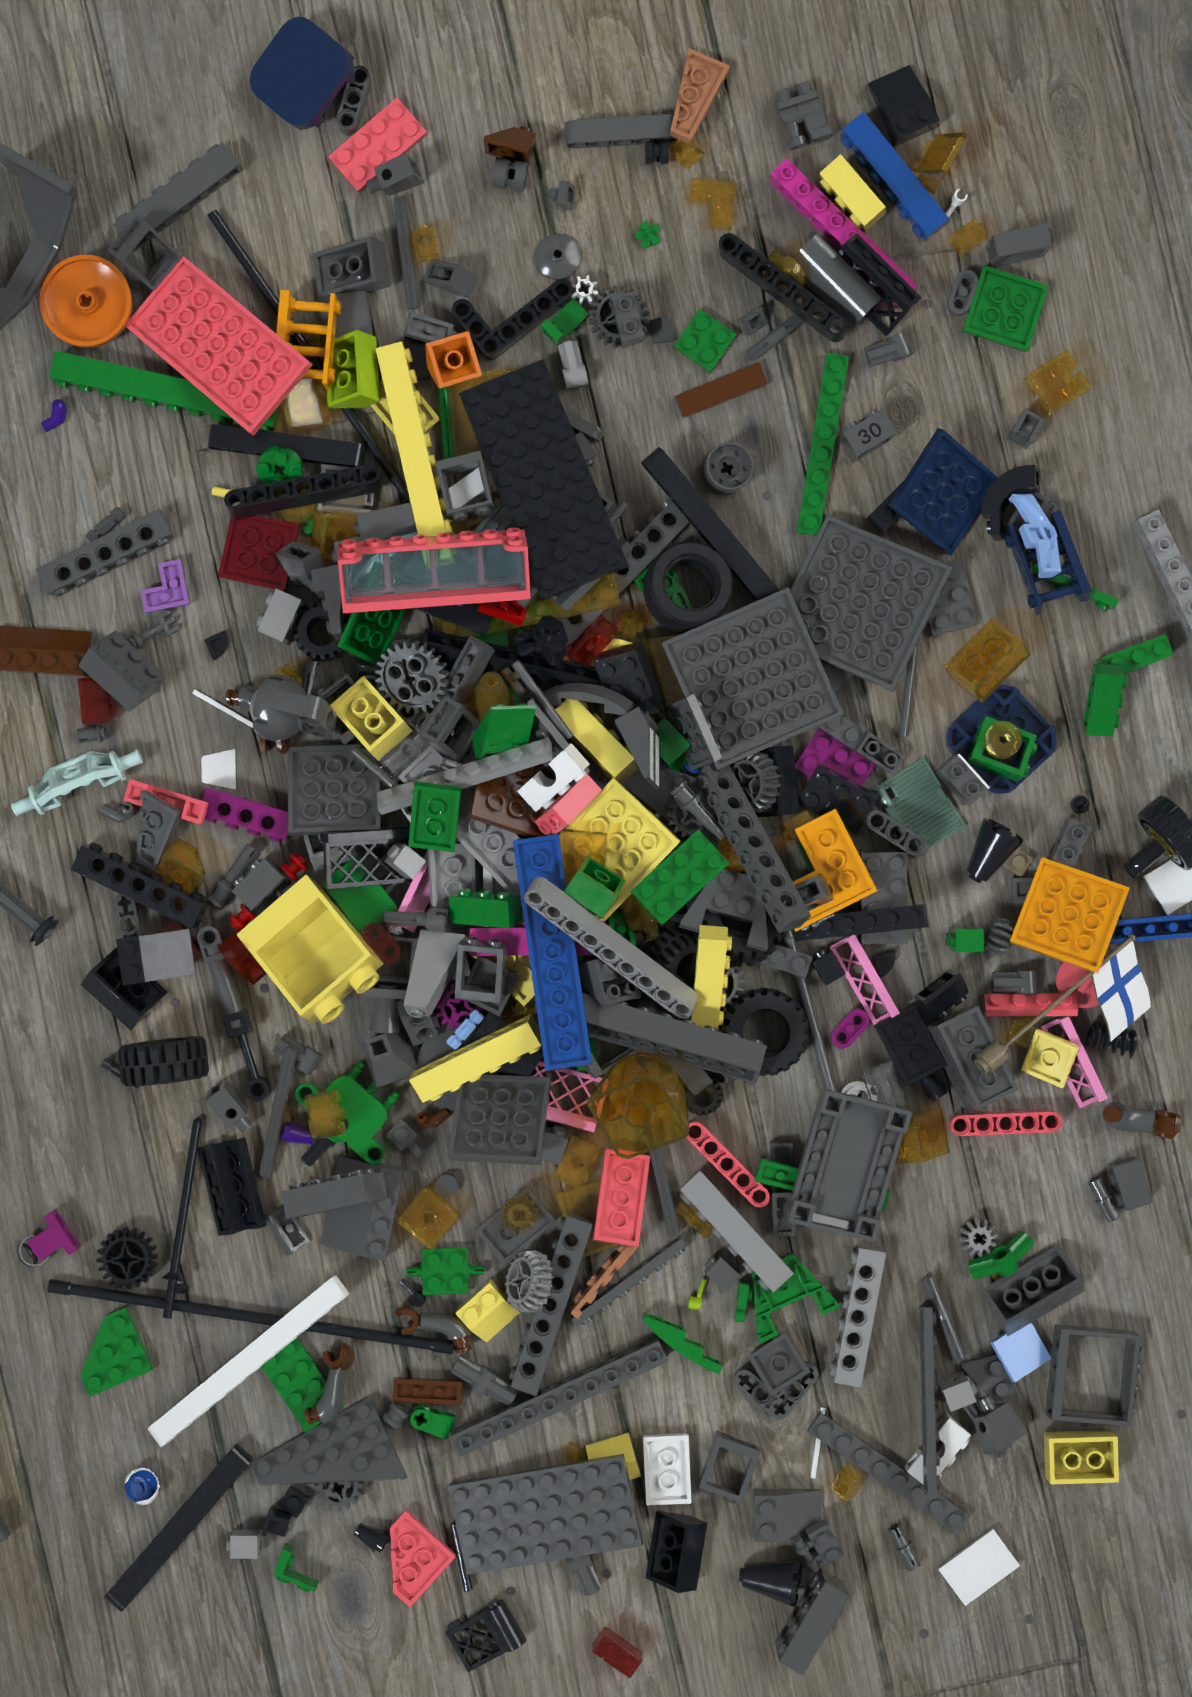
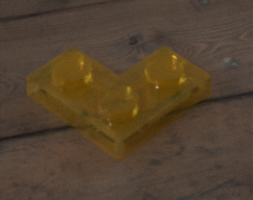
M691 178L689 203L711 205L709 228L731 230L737 183Z

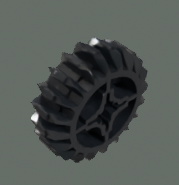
M125 1227L122 1234L121 1230L116 1229L114 1235L109 1233L106 1236L107 1240L101 1242L104 1248H99L97 1253L103 1257L97 1258L96 1262L103 1263L98 1268V1271L105 1270L107 1272L103 1279H107L110 1276L112 1278L110 1285L118 1281V1288L120 1289L125 1283L127 1289H131L133 1283L138 1288L141 1286V1281L144 1283L149 1281L147 1275L153 1276L155 1274L152 1268H156L158 1263L153 1260L157 1259L159 1254L152 1253V1251L157 1248V1245H149L153 1238L149 1237L145 1240L143 1238L146 1235L145 1231L137 1235L138 1229L133 1228L130 1234L129 1228ZM123 1241L121 1253L111 1256L115 1243ZM130 1241L139 1245L143 1252H137ZM127 1253L134 1258L129 1263L122 1258ZM145 1261L143 1270L133 1275L134 1264ZM113 1264L120 1265L122 1267L123 1274L118 1272L114 1268Z

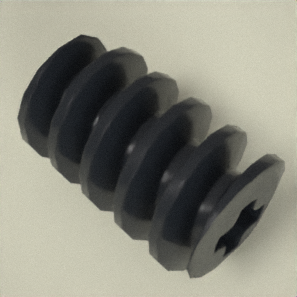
M1096 1019L1087 1032L1085 1045L1089 1046L1090 1042L1094 1041V1048L1097 1049L1101 1043L1103 1051H1106L1111 1046V1053L1113 1054L1119 1048L1121 1056L1126 1051H1129V1058H1131L1135 1053L1137 1045V1033L1134 1029L1128 1031L1126 1028L1110 1042L1106 1022L1101 1025V1021Z

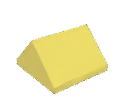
M629 1432L585 1445L588 1460L624 1454L629 1479L642 1477Z

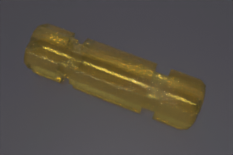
M680 1201L675 1206V1211L683 1215V1218L695 1230H699V1233L704 1238L712 1234V1227L708 1223L705 1224L692 1208L689 1209V1206L684 1201Z

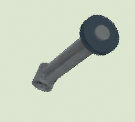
M0 882V906L33 933L30 942L35 941V946H38L49 937L57 926L58 920L53 921V916L45 920Z

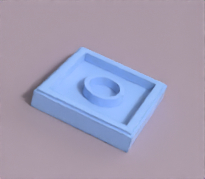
M1032 1323L1008 1337L1003 1333L990 1342L1012 1382H1017L1051 1359Z

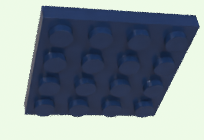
M937 428L888 506L944 553L952 555L981 510L987 490L998 477L945 430Z

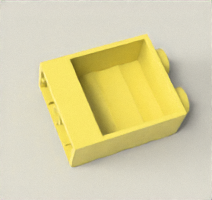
M308 875L302 877L237 934L298 1014L314 1024L318 1020L322 1024H327L336 1019L344 1010V1005L341 1001L353 990L360 994L373 987L379 980L376 970L384 964L323 887Z

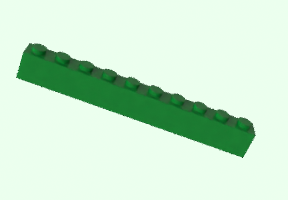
M59 351L54 352L49 378L58 387L69 388V385L84 393H91V390L100 392L99 395L103 397L113 398V395L121 396L122 400L126 402L144 401V405L149 407L167 406L166 410L180 413V410L189 411V415L202 418V415L211 416V420L217 422H224L225 419L231 420L234 425L242 427L187 379ZM281 404L259 430H276Z

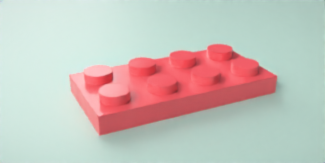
M395 98L328 157L354 189L360 193L367 187V180L377 177L374 170L375 167L409 151L427 135V131L398 98Z
M611 1149L604 1150L593 1241L639 1247L650 1156Z

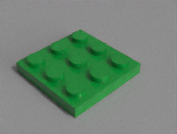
M984 265L962 332L1027 353L1049 286Z

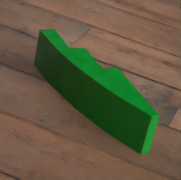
M646 1312L643 1313V1321L675 1351L694 1363L720 1375L723 1367L722 1361L704 1355L705 1348L703 1344L685 1338L687 1334L686 1328Z

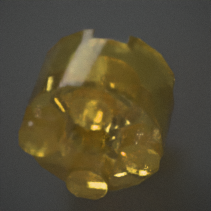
M339 1089L305 1095V1107L308 1110L310 1120L308 1125L312 1138L322 1139L346 1134L344 1107L338 1103L341 1102Z

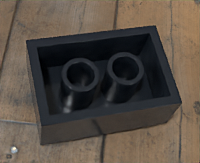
M638 641L600 652L594 661V665L603 687L611 689L633 702V707L630 711L639 707L644 713L648 711L650 715L660 713L665 700L643 642ZM614 714L615 719H618L619 717L623 716Z

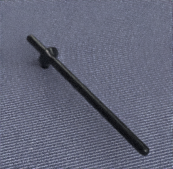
M195 1118L192 1123L170 1272L162 1277L168 1280L163 1318L172 1319L175 1293H187L189 1290L187 1284H177V1281H184L179 1274V1267L202 1121L199 1118Z

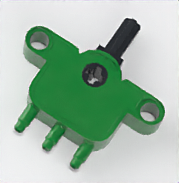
M363 1061L356 1064L348 1074L337 1077L324 1092L316 1084L309 1081L303 1082L297 1087L295 1092L296 1099L318 1119L322 1118V1129L318 1132L320 1137L301 1157V1160L307 1166H312L329 1146L333 1147L336 1143L347 1141L348 1146L370 1164H379L386 1155L385 1146L374 1135L386 1122L389 1114L388 1110L397 1101L400 1094L394 1091L383 1102L374 1094L377 1088L373 1080L367 1087L357 1079V1076L366 1066ZM302 1087H309L312 1090L311 1098L302 1096ZM336 1118L338 1120L342 1118L345 1119L344 1125L346 1127H337L336 1124L338 1123V1121L336 1120ZM373 1147L378 1148L381 1156L379 1158H372L369 1154V1149Z

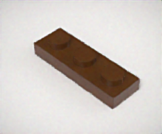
M394 1377L393 1402L461 1405L462 1380Z

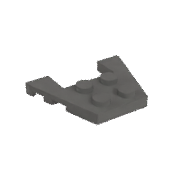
M724 869L704 887L681 920L679 927L699 933L705 911L747 922L752 925L746 946L766 952L768 949L765 906L751 884L748 875Z

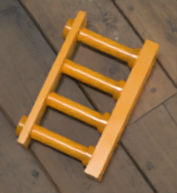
M280 290L276 334L302 356L325 357L323 370L309 369L302 378L321 379L325 389L330 390L331 383L335 381V369H332L336 322L337 315H341V301H338L335 293H330V303L296 301L290 290ZM296 310L329 312L328 325L294 323V321H291L292 312ZM294 332L327 335L326 347L292 346L289 343L290 335H293Z

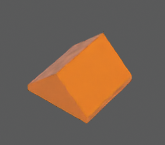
M469 331L425 344L427 369L439 389L482 376Z

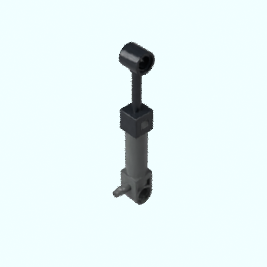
M214 925L205 926L198 932L197 940L205 965L208 964L224 1015L222 1019L228 1038L236 1036L238 1038L250 1075L249 1083L246 1086L248 1098L253 1101H261L270 1094L271 1084L268 1079L258 1074L246 1033L253 1031L248 1011L244 1009L228 958L230 957L228 948L242 943L238 936L224 939L220 928ZM207 931L214 932L216 938L213 943L206 941L205 934ZM255 1083L263 1085V1094L259 1095L254 1092L253 1085Z

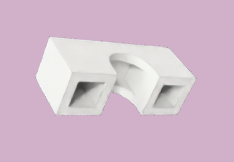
M571 743L549 763V766L556 774V780L547 778L539 771L517 792L535 812L541 807L547 809L555 801L553 797L557 793L562 796L571 787L569 783L573 779L575 782H578L587 774L584 769L590 763Z
M947 1413L935 1426V1428L939 1429V1439L942 1441L941 1449L938 1451L940 1465L936 1466L937 1475L940 1478L942 1476L941 1472L945 1467H950L955 1461L956 1453L968 1445L970 1442L969 1437L971 1436L964 1426ZM918 1448L904 1467L910 1475L923 1484V1452Z

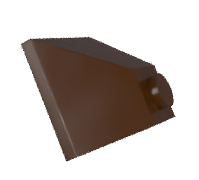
M520 126V128L512 127L486 135L483 140L485 154L507 158L513 162L515 160L528 162L529 166L536 143V133H533V130L528 127Z

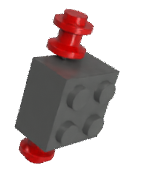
M291 853V861L287 865L281 863L279 866L270 858L257 859L250 866L252 871L248 875L240 876L233 884L235 888L232 892L243 903L240 905L241 911L237 915L231 914L229 916L231 918L229 922L231 926L240 932L251 920L257 917L255 910L259 909L287 879L291 878L296 882L298 880L296 874L300 870L307 871L309 869L306 866L308 861L300 853L297 855Z

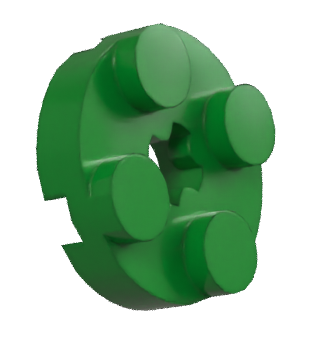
M272 446L261 453L256 466V472L264 484L302 476L303 463L298 454L293 450ZM275 465L283 466V472L277 471Z

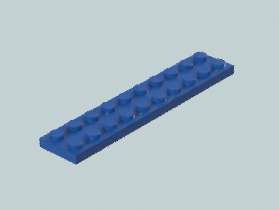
M559 834L513 841L545 1070L551 1071L591 1065L592 1057L575 941L530 907L524 900V895L532 880L536 877L547 879L563 892L567 887Z

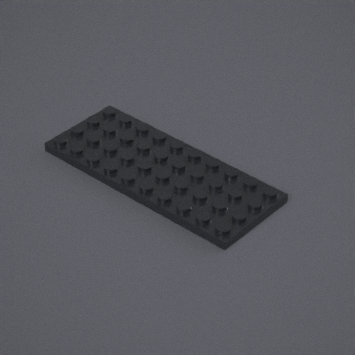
M544 359L460 392L459 396L512 528L524 529L529 570L541 600H547L627 568L628 563Z

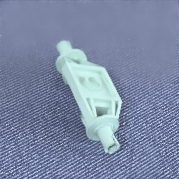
M138 750L120 758L114 751H110L109 754L89 751L49 768L36 787L33 785L28 786V797L11 803L12 810L17 817L33 809H36L40 815H44L46 811L62 805L61 795H66L77 787L87 786L96 779H98L103 787L120 779L121 781L126 780L125 770L142 764V756Z

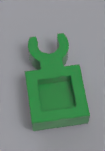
M739 1280L734 1315L735 1322L744 1323L747 1301L751 1302L753 1288H749L748 1281Z

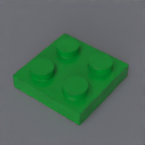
M698 309L673 348L711 373L737 334L701 309Z

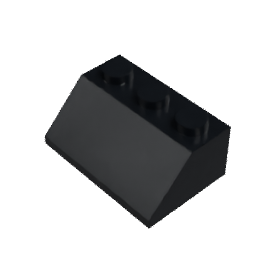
M793 745L768 747L759 751L761 754L764 753L768 755V758L774 760L773 766L778 767L776 774L780 775L778 783L781 786L777 787L780 794L775 796L776 802L771 804V808L756 813L757 817L799 814Z
M117 947L90 970L80 984L129 1030L137 1026L168 993L157 981L122 985Z
M490 1011L487 1012L468 1044L509 1025V1023ZM542 1045L535 1053L529 1054L527 1052L521 1055V1058L510 1064L507 1062L502 1064L501 1068L495 1072L500 1075L529 1076L543 1056Z
M656 1511L645 1578L677 1593L697 1590L707 1522L689 1515Z

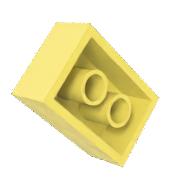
M841 154L819 173L821 181H819L820 186L828 195L832 193L836 197L834 199L836 205L843 213L845 211L850 213V220L859 229L862 228L866 232L886 214L884 204Z
M1112 1430L1044 1432L1045 1478L1050 1484L1119 1482L1118 1436Z

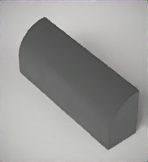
M815 234L787 265L832 310L842 316L851 329L864 320L882 298L818 234Z

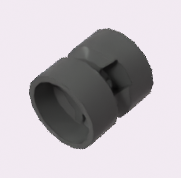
M496 157L492 187L505 189L509 186L512 191L524 192L528 162L515 160L514 163H511L507 158ZM510 170L515 171L514 180L509 179Z

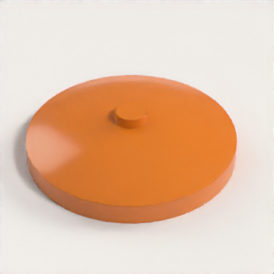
M94 255L72 256L54 266L43 281L39 299L41 314L48 328L62 341L81 348L99 347L119 336L129 322L133 306L132 292L122 272L108 260Z

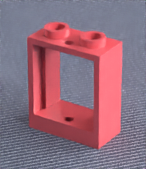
M588 774L584 775L578 782L570 785L571 787L534 821L543 834L548 836L560 832L602 791Z

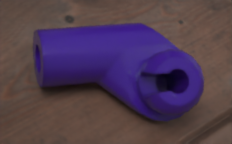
M56 399L52 402L51 417L41 422L46 432L65 422L67 406L62 400Z

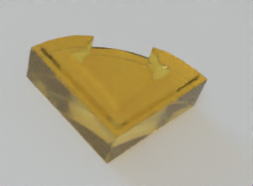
M568 1443L567 1463L588 1460L587 1454L578 1444Z

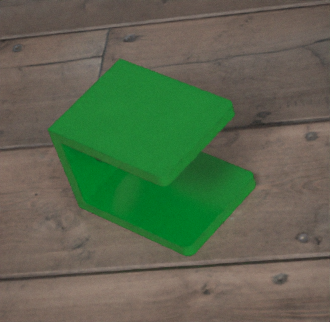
M664 718L658 724L660 730L656 731L660 737V757L675 772H678L688 762L684 753L691 745Z

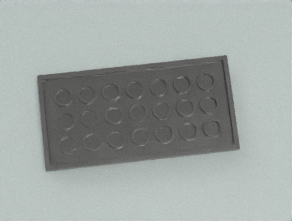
M624 1454L472 1479L448 1485L467 1575L643 1545Z

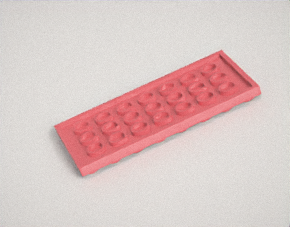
M184 256L148 296L126 325L131 332L253 436L312 366L306 358Z

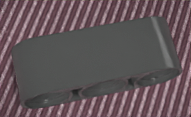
M363 65L353 67L355 77L352 83L348 81L346 83L336 121L339 130L346 136H352L358 131L372 86L369 70ZM359 75L367 77L364 82L358 83L355 81ZM352 97L360 98V101L355 105L349 103ZM345 119L353 120L352 125L348 127L342 125Z
M872 811L867 816L866 822L871 830L905 852L917 857H921L928 852L929 844L924 837L881 811ZM877 816H882L884 819L880 827H875L874 820ZM896 828H901L902 837L895 840L893 831ZM915 840H920L922 844L921 849L914 852L912 850V843Z

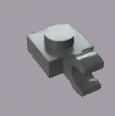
M403 1118L386 1134L401 1151L407 1147L416 1158L425 1151L414 1140L418 1133Z

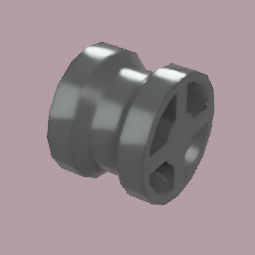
M392 1401L389 1411L384 1412L382 1418L390 1426L400 1430L403 1426L402 1422L404 1419H408L411 1413L400 1403Z

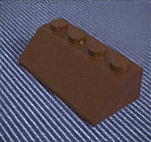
M0 625V671L89 677L78 665L91 647L92 632Z

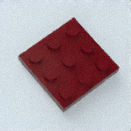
M258 515L243 518L231 516L218 577L286 592L289 576L276 553L291 541L297 542L300 525Z

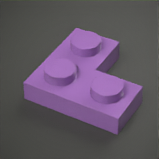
M177 559L158 563L162 586L140 590L144 612L147 614L191 605L182 560Z

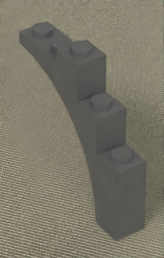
M411 503L356 514L358 522L354 523L357 536L360 537L346 540H355L356 542L366 541L369 538L387 540L393 536H404L416 532L417 528ZM344 540L334 542L335 550L332 551V558L334 564L337 565L311 570L312 578H309L311 591L315 592L319 598H322L323 609L325 612H328L329 620H326L328 633L332 634L336 640L341 639L345 630V613H343L338 568V543H342ZM362 554L360 562L345 564L347 589L349 591L360 570L374 554Z

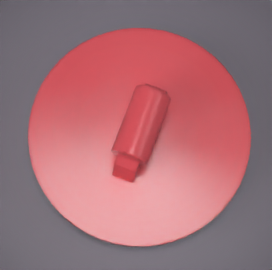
M1062 962L1056 974L1058 992L1065 993L1089 971ZM1090 976L1072 992L1076 993L1078 1008H1091L1099 1005L1095 995L1092 976Z

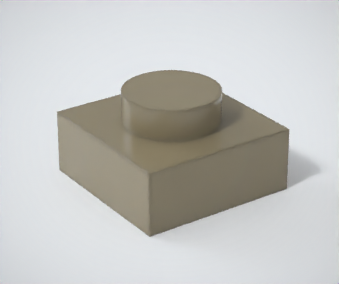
M1017 849L1002 866L1021 878L1033 861V858Z

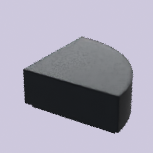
M226 631L204 639L213 661L219 659L227 648L228 636Z
M895 950L872 956L879 978L887 975L892 969L896 958Z

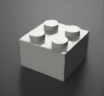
M275 589V592H271L266 600L268 607L265 614L261 613L256 626L259 628L257 631L289 645L294 634L293 625H296L295 619L301 615V611L305 609L307 604L301 599Z

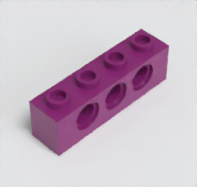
M206 787L202 801L209 804L204 820L212 823H217V820L226 822V827L236 830L241 826L248 829L247 833L259 837L261 833L270 835L269 840L282 843L283 839L289 840L288 811ZM224 803L229 804L231 808L227 816H223L220 813V807ZM247 809L253 815L252 820L248 823L242 820V813ZM267 816H271L274 819V826L271 829H266L263 825V821Z

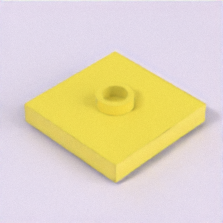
M1037 1028L1020 1071L1063 1089L1080 1046Z

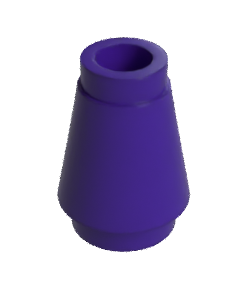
M293 1120L291 1122L286 1121L281 1139L286 1140L287 1143L312 1145L315 1140L316 1131H312Z

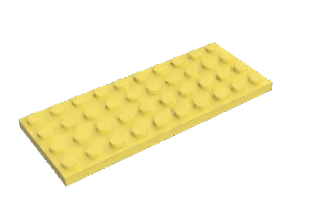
M612 778L589 805L559 835L566 886L587 855L626 880L604 917L596 916L605 922L631 895L630 891L649 875L681 841L618 780ZM520 906L521 922H524L523 909ZM529 955L507 956V968L521 975L512 995L523 1006H526L535 996ZM484 956L497 963V956Z

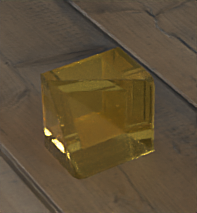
M695 138L691 144L678 139L670 148L679 163L688 169L705 154Z
M845 1467L837 1473L829 1488L847 1503L856 1496L864 1480L849 1467Z

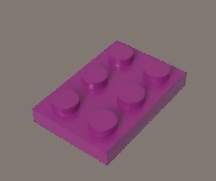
M820 729L816 730L795 763V769L809 778L812 776L818 763L861 786H863L875 767L874 763Z

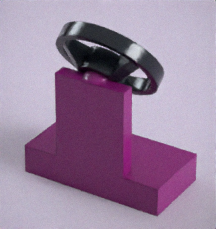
M57 1209L43 1217L49 1228L38 1235L27 1236L19 1243L17 1253L24 1265L39 1267L48 1260L51 1253L62 1246L68 1255L81 1247ZM32 1238L27 1242L28 1244L24 1243L25 1240ZM21 1247L27 1249L28 1255L33 1258V1264L24 1260L21 1254Z

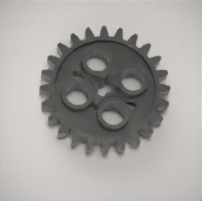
M409 639L403 644L398 641L395 647L391 645L387 651L382 653L381 657L383 659L377 662L380 667L375 670V673L381 676L375 681L382 683L378 690H385L386 694L383 698L390 697V705H393L395 702L398 703V710L403 706L406 707V713H409L412 708L416 714L421 711V708L424 712H427L430 707L434 708L437 702L443 699L442 695L448 691L445 686L450 681L444 678L448 676L449 672L442 670L447 664L439 663L438 660L442 655L434 656L435 648H432L430 651L426 650L427 643L419 647L418 640H415L412 645ZM414 659L420 661L421 667L415 664ZM394 666L401 670V674L395 671ZM423 680L428 681L431 687H427ZM403 687L408 688L411 694H407Z

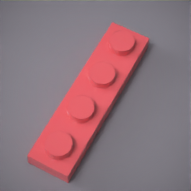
M1063 993L984 994L985 1016H1038ZM1076 993L1069 994L1045 1016H1078Z

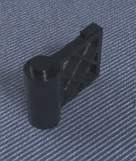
M495 1598L487 1603L486 1610L463 1622L458 1619L447 1626L449 1630L445 1634L468 1672L506 1652L518 1649L527 1641L503 1599L498 1600V1598ZM483 1619L487 1626L486 1633L474 1630V1623ZM458 1631L469 1633L467 1642L457 1641L454 1633ZM471 1635L484 1638L482 1648L469 1644ZM487 1639L495 1641L499 1649L494 1652L484 1649ZM467 1650L480 1653L479 1660L470 1663L466 1656Z

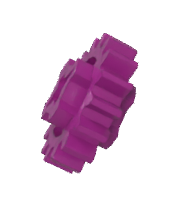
M451 984L450 991L444 990L445 996H441L439 999L441 1004L435 1007L441 1009L437 1017L444 1018L441 1022L442 1025L449 1023L450 1031L453 1027L458 1028L461 1023H458L460 1018L468 1016L474 1010L465 999L456 998L453 1000L449 998L455 994V986ZM461 1002H464V1007L470 1012L461 1011L458 1014L452 1004L459 1005ZM475 1005V1006H476V1010H478V1011H484V1010H485L484 1008ZM445 1006L451 1008L452 1015L450 1019L445 1013Z

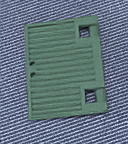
M925 756L872 788L874 793L879 795V799L887 814L924 837L928 841L929 849L967 826ZM889 787L896 796L892 799L889 798L885 791ZM897 828L900 835L902 836V829ZM915 840L912 843V850L914 852L919 851L922 844L919 846Z

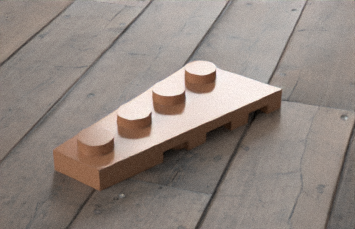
M690 48L688 49L670 136L689 144L692 143L730 70L729 65Z

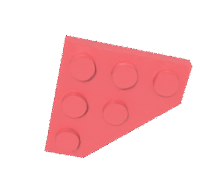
M405 1509L390 1526L393 1593L411 1607L454 1560L456 1553Z

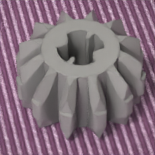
M977 1217L973 1220L974 1225L967 1220L965 1223L968 1228H960V1231L965 1235L958 1237L960 1242H965L961 1246L962 1249H969L968 1253L971 1256L977 1251V1255L982 1257L983 1250L990 1254L991 1250L988 1247L997 1246L991 1240L998 1238L997 1233H991L995 1229L994 1225H988V1220L983 1219L980 1223ZM976 1233L983 1235L980 1236L982 1240L979 1242L976 1240V1237L974 1236Z

